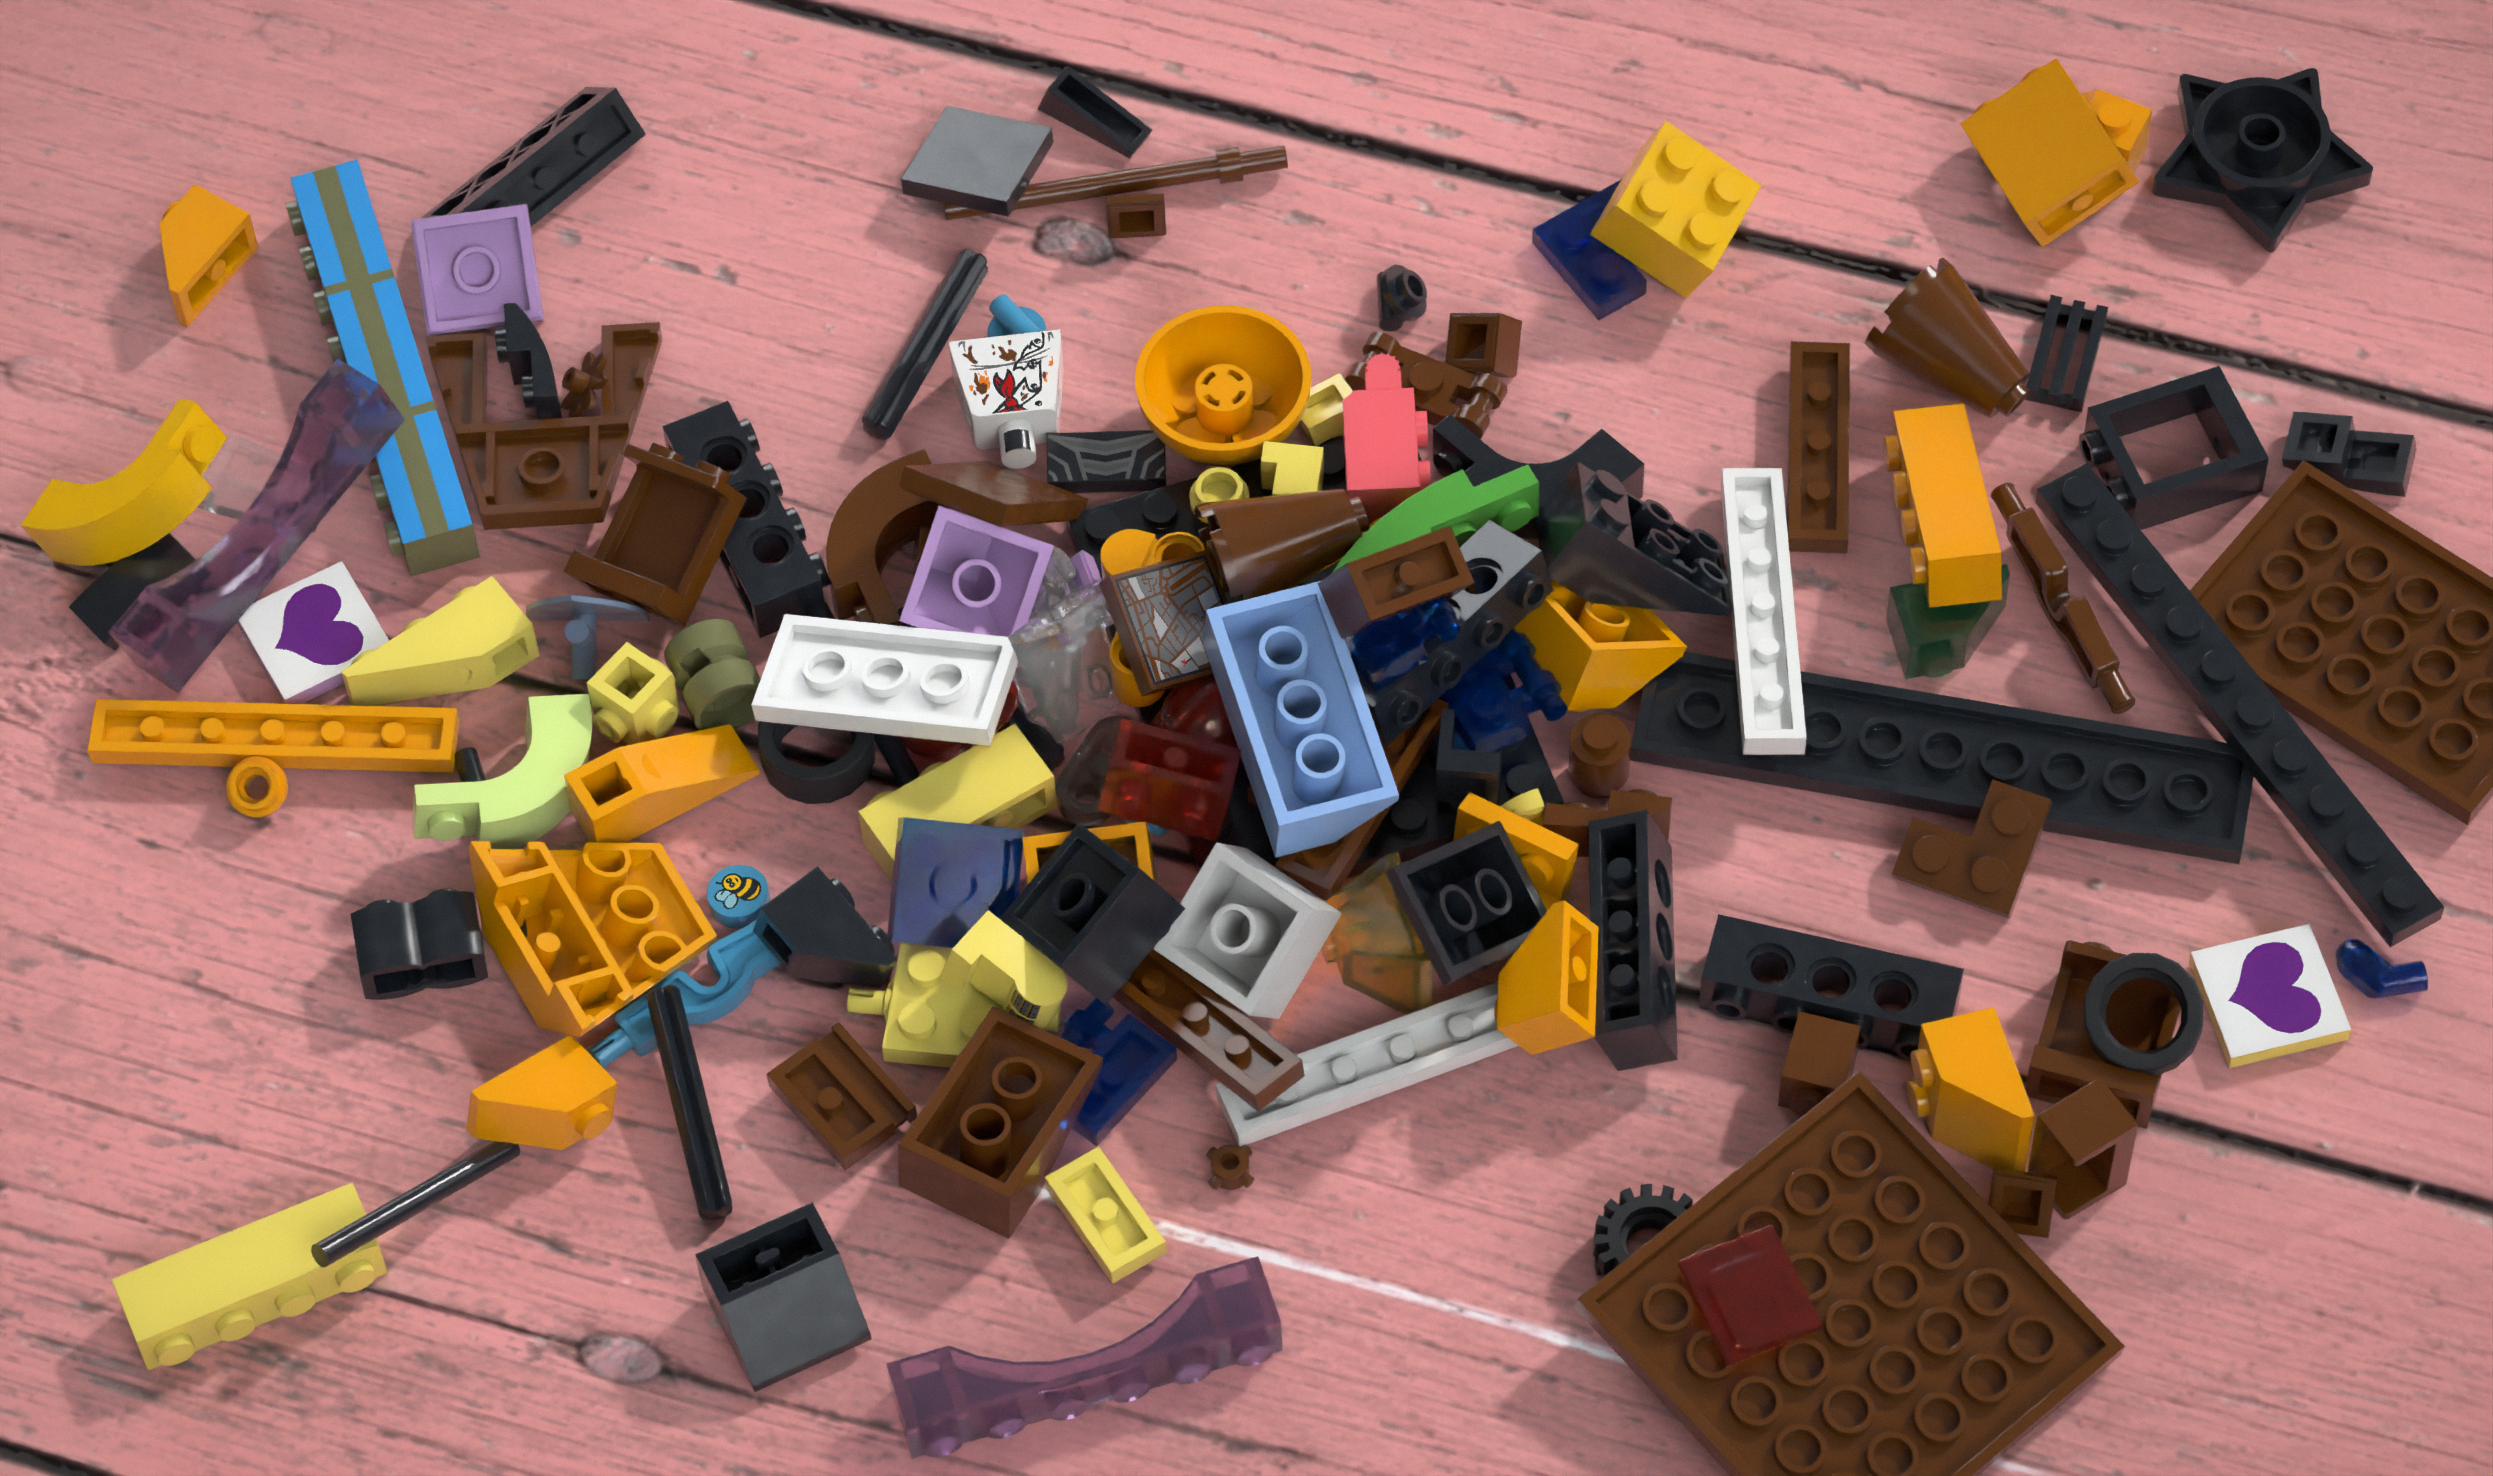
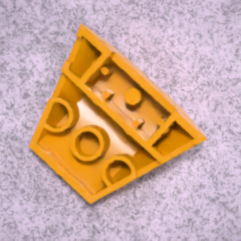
M470 841L468 851L483 934L539 1028L581 1037L703 952L716 940L717 934L661 843L586 842L583 850H548L544 842H527L525 849H491L490 841ZM524 919L527 927V937L524 936L520 929Z

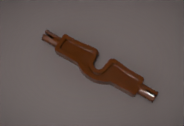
M2012 483L1999 485L1991 492L1990 497L1994 500L2007 523V538L2033 583L2045 615L2057 634L2068 644L2093 689L2100 688L2111 707L2112 713L2121 714L2128 711L2135 705L2136 700L2131 695L2118 672L2119 658L2104 634L2085 596H2070L2068 591L2067 564L2046 532L2035 510L2032 507L2025 508Z

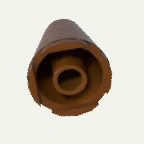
M1944 257L1939 259L1937 270L1931 265L1924 269L1885 310L1891 321L1885 331L1882 333L1873 326L1866 338L1865 345L1875 355L1988 418L1993 417L1999 411L2005 417H2008L2030 393V390L2024 385L2030 374L1956 268Z
M1344 489L1213 501L1197 505L1194 509L1195 517L1208 518L1209 526L1198 530L1200 540L1205 550L1208 549L1224 593L1229 592L1235 602L1300 585L1342 559L1357 540L1362 537L1361 534L1370 529L1360 498L1357 496L1349 499Z

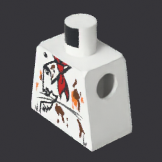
M1060 329L949 342L953 383L974 446L981 450L1000 448L1001 462L1008 468L1021 469L1032 465L1037 459L1035 444L1047 443V433H1059L1064 375Z

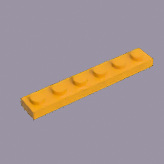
M96 699L87 751L91 763L234 767L243 759L260 756L276 762L281 768L453 773L460 719L457 708Z

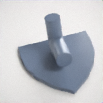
M566 595L532 602L526 606V616L529 620L569 621L565 626L564 632L566 638L572 643L571 681L588 682L595 675L596 621H650V615L639 606L586 596Z

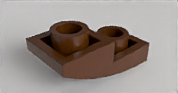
M1634 789L1628 792L1611 790L1608 810L1593 809L1589 805L1579 802H1569L1563 805L1546 803L1543 827L1579 844L1577 857H1589V821L1648 810L1668 840L1672 797L1658 796L1651 791Z

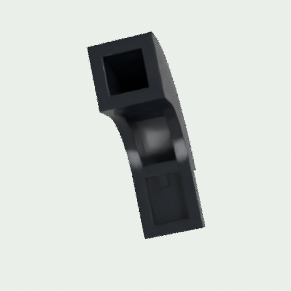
M1451 414L1433 427V462L1444 478L1463 469L1471 484L1475 487L1520 467L1529 465L1539 482L1540 509L1575 464L1579 462L1594 472H1597V470L1609 472L1623 484L1627 492L1639 499L1643 497L1644 463L1603 429H1600L1574 452L1561 459L1547 463L1531 464L1517 462L1498 454ZM1536 517L1532 518L1520 529L1511 531V533L1520 538L1538 539Z

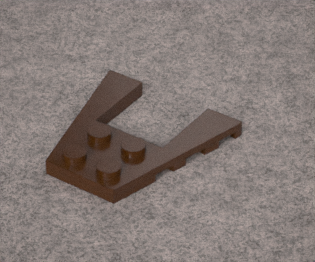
M660 322L601 325V352H605L608 356L606 367L602 372L608 376V381L601 388V416L486 423L488 347L485 333L426 336L431 363L484 530L603 523L625 458L623 453L630 442L662 344Z

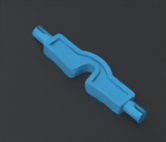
M755 920L746 927L710 946L707 951V961L713 968L714 974L719 978L715 985L709 987L701 986L688 976L685 971L675 970L652 989L667 985L677 986L681 992L688 1025L709 1023L726 1016L736 1009L751 992L755 980L779 965L780 962L753 932ZM648 992L615 1015L616 1030L594 1045L587 1047V1052L604 1069L631 1049L641 1057L658 1047L647 1004Z

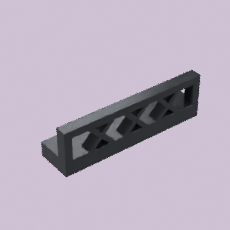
M585 87L422 218L527 204L530 226L532 227L644 137L646 133L616 88Z

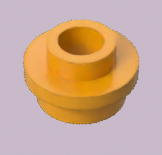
M253 756L243 759L233 767L227 778L226 792L231 805L238 812L249 817L262 818L275 813L283 805L288 794V780L285 772L276 762L265 757ZM257 777H264L268 782L267 793L261 798H252L249 793L251 781Z

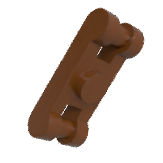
M1383 332L1371 333L1362 349L1364 354L1363 360L1354 363L1345 377V381L1352 391L1365 390V367L1369 357H1374V354L1379 355L1381 352L1383 354L1389 353L1390 356H1395V360H1399L1402 388H1414L1415 411H1427L1428 424L1436 426L1451 414L1479 439L1483 437L1490 424L1488 414L1491 409L1499 408L1508 392L1505 383L1492 374L1480 373L1474 375L1400 346L1396 339ZM1457 398L1468 401V404H1462L1460 406H1457L1454 403Z

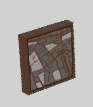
M1208 549L1111 575L1099 582L1141 697L1214 676L1203 644L1206 610L1227 605L1228 602Z

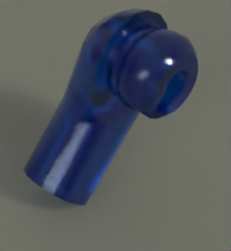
M2360 939L2345 940L2336 950L2335 957L2338 971L2347 981L2369 998L2378 999L2423 992L2428 989L2427 971L2422 960L2391 965L2371 946Z

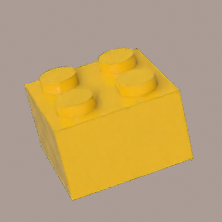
M1665 121L1638 150L1590 235L1686 299L1714 271L1762 185Z

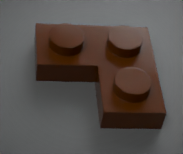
M1992 779L1971 837L1913 817L1892 876L1900 881L2010 919L2050 812L2052 801L2051 799Z

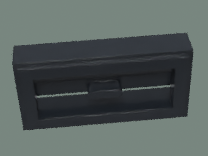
M2051 295L2026 385L2030 393L2025 400L2082 412L2107 319L2108 307L2097 305L2095 311L2084 309L2085 302L2074 300L2073 305L2069 306L2061 304L2062 297ZM2058 320L2068 322L2053 380L2050 390L2042 389L2040 385ZM2084 325L2091 327L2074 393L2073 395L2065 394L2062 391L2079 327Z

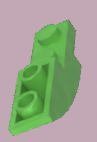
M1525 465L1473 487L1462 469L1434 482L1384 515L1357 540L1340 560L1333 572L1346 563L1448 526L1451 527L1459 547L1489 520L1509 532L1520 529L1532 518L1539 516V482L1529 465Z

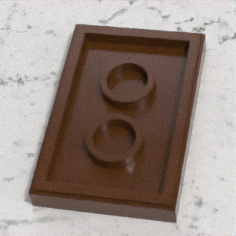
M989 461L904 466L899 484L900 487H903L902 490L999 527L1073 521L1078 519L1082 511L1086 509L1088 498Z

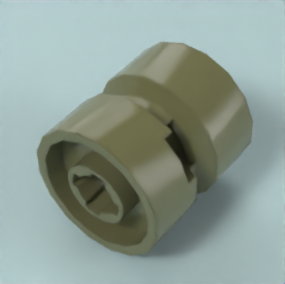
M719 618L703 620L683 629L668 642L664 651L665 662L670 672L673 673L676 686L683 691V701L695 726L699 730L731 724L733 729H737L755 718L751 704L761 679L755 666L749 662L748 651L734 624Z

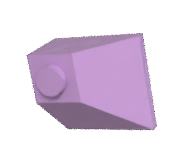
M939 506L899 621L918 628L1018 638L1020 646L1054 545Z

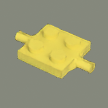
M900 944L895 976L888 984L886 991L849 988L847 1013L884 1016L886 1025L882 1045L884 1062L951 1068L990 1009L994 1006L1004 1011L1000 1003L997 1004L970 982L958 992L939 978L953 948ZM1059 1006L1052 1022L1043 1030L1058 1033L1061 1006Z

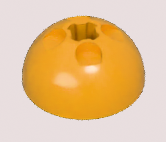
M1216 305L1198 308L1181 314L1168 321L1151 336L1143 347L1137 361L1135 389L1138 404L1146 422L1165 445L1183 457L1195 462L1215 466L1244 464L1261 458L1264 441L1283 443L1291 435L1302 419L1307 407L1312 375L1305 348L1297 336L1282 322L1255 309L1234 305Z

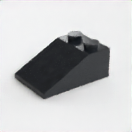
M1500 821L1385 872L1443 986L1472 976L1513 956L1547 912Z

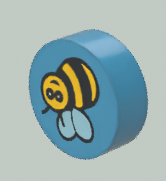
M733 865L720 870L712 877L707 887V899L711 914L716 921L729 928L739 929L751 924L757 919L760 908L771 901L768 884L763 874L757 869L746 865Z

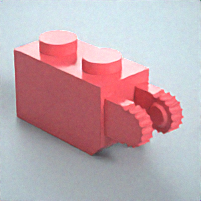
M1381 352L1379 355L1374 354V357H1369V361L1366 362L1365 390H1354L1343 400L1346 493L1349 499L1357 496L1360 498L1369 523L1383 517L1403 501L1431 485L1430 460L1418 461L1417 447H1428L1427 411H1415L1414 388H1402L1399 360H1395V356L1392 357L1389 353L1383 354Z

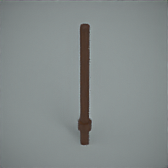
M1284 145L1240 152L1239 147L1215 150L1216 156L1028 184L1013 210L1219 179L1220 184L1239 182L1244 180L1243 175L1288 168L1286 149ZM944 203L946 220L992 214Z

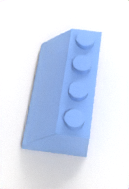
M1320 581L1206 610L1203 644L1275 858L1334 843L1399 799V793L1345 639H1342L1338 633L1317 584Z

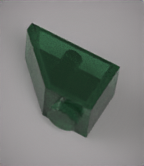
M2007 564L2002 565V600L1929 608L1924 583H1908L1890 587L1886 621L1905 679L1920 676L1937 678L1947 675L1955 669L1965 667L2006 606L2010 571Z

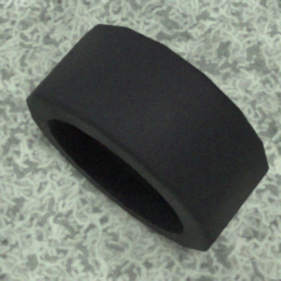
M759 722L758 747L762 768L770 784L787 798L806 804L834 802L851 795L867 780L875 763L874 733L850 731L852 747L842 758L825 766L805 767L790 762L781 751L783 738L799 725Z
M2131 953L2110 961L2093 977L2084 997V1030L2092 1050L2105 1063L2122 1067L2129 1071L2157 1076L2176 1069L2193 1053L2203 1031L2204 1002L2195 979L2179 963L2157 953ZM2136 978L2154 979L2165 984L2176 995L2181 1007V1024L2175 1037L2164 1047L2150 1052L2134 1051L2122 1046L2111 1035L2106 1023V1006L2112 993L2123 983Z

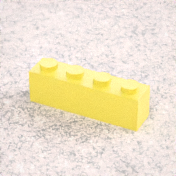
M353 1182L111 1279L147 1370L161 1365L173 1366L189 1359L195 1351L222 1340H239L250 1334L259 1325L281 1316L293 1317L303 1314L318 1301L340 1292L350 1293L362 1290L369 1286L375 1278L387 1274V1268L377 1238L327 1267L319 1266L312 1256L311 1247L313 1244L366 1215Z

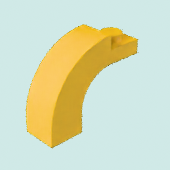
M179 398L147 447L129 466L108 479L91 484H77L52 478L20 526L56 562L77 566H94L129 557L169 534L205 499L212 487L202 475L227 440V436L196 401Z

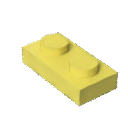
M1099 1146L1045 1176L1046 1190L1112 1284L1167 1253L1166 1241Z

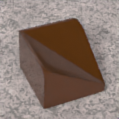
M1450 313L1445 363L1474 375L1488 373L1502 378L1516 377L1522 321L1502 313Z

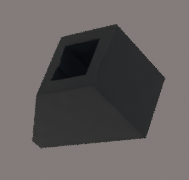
M818 866L762 906L753 932L792 977L880 988L889 981L898 959L894 955L895 949L887 934L875 924L869 926L854 909L855 902L848 889L835 878L829 880Z

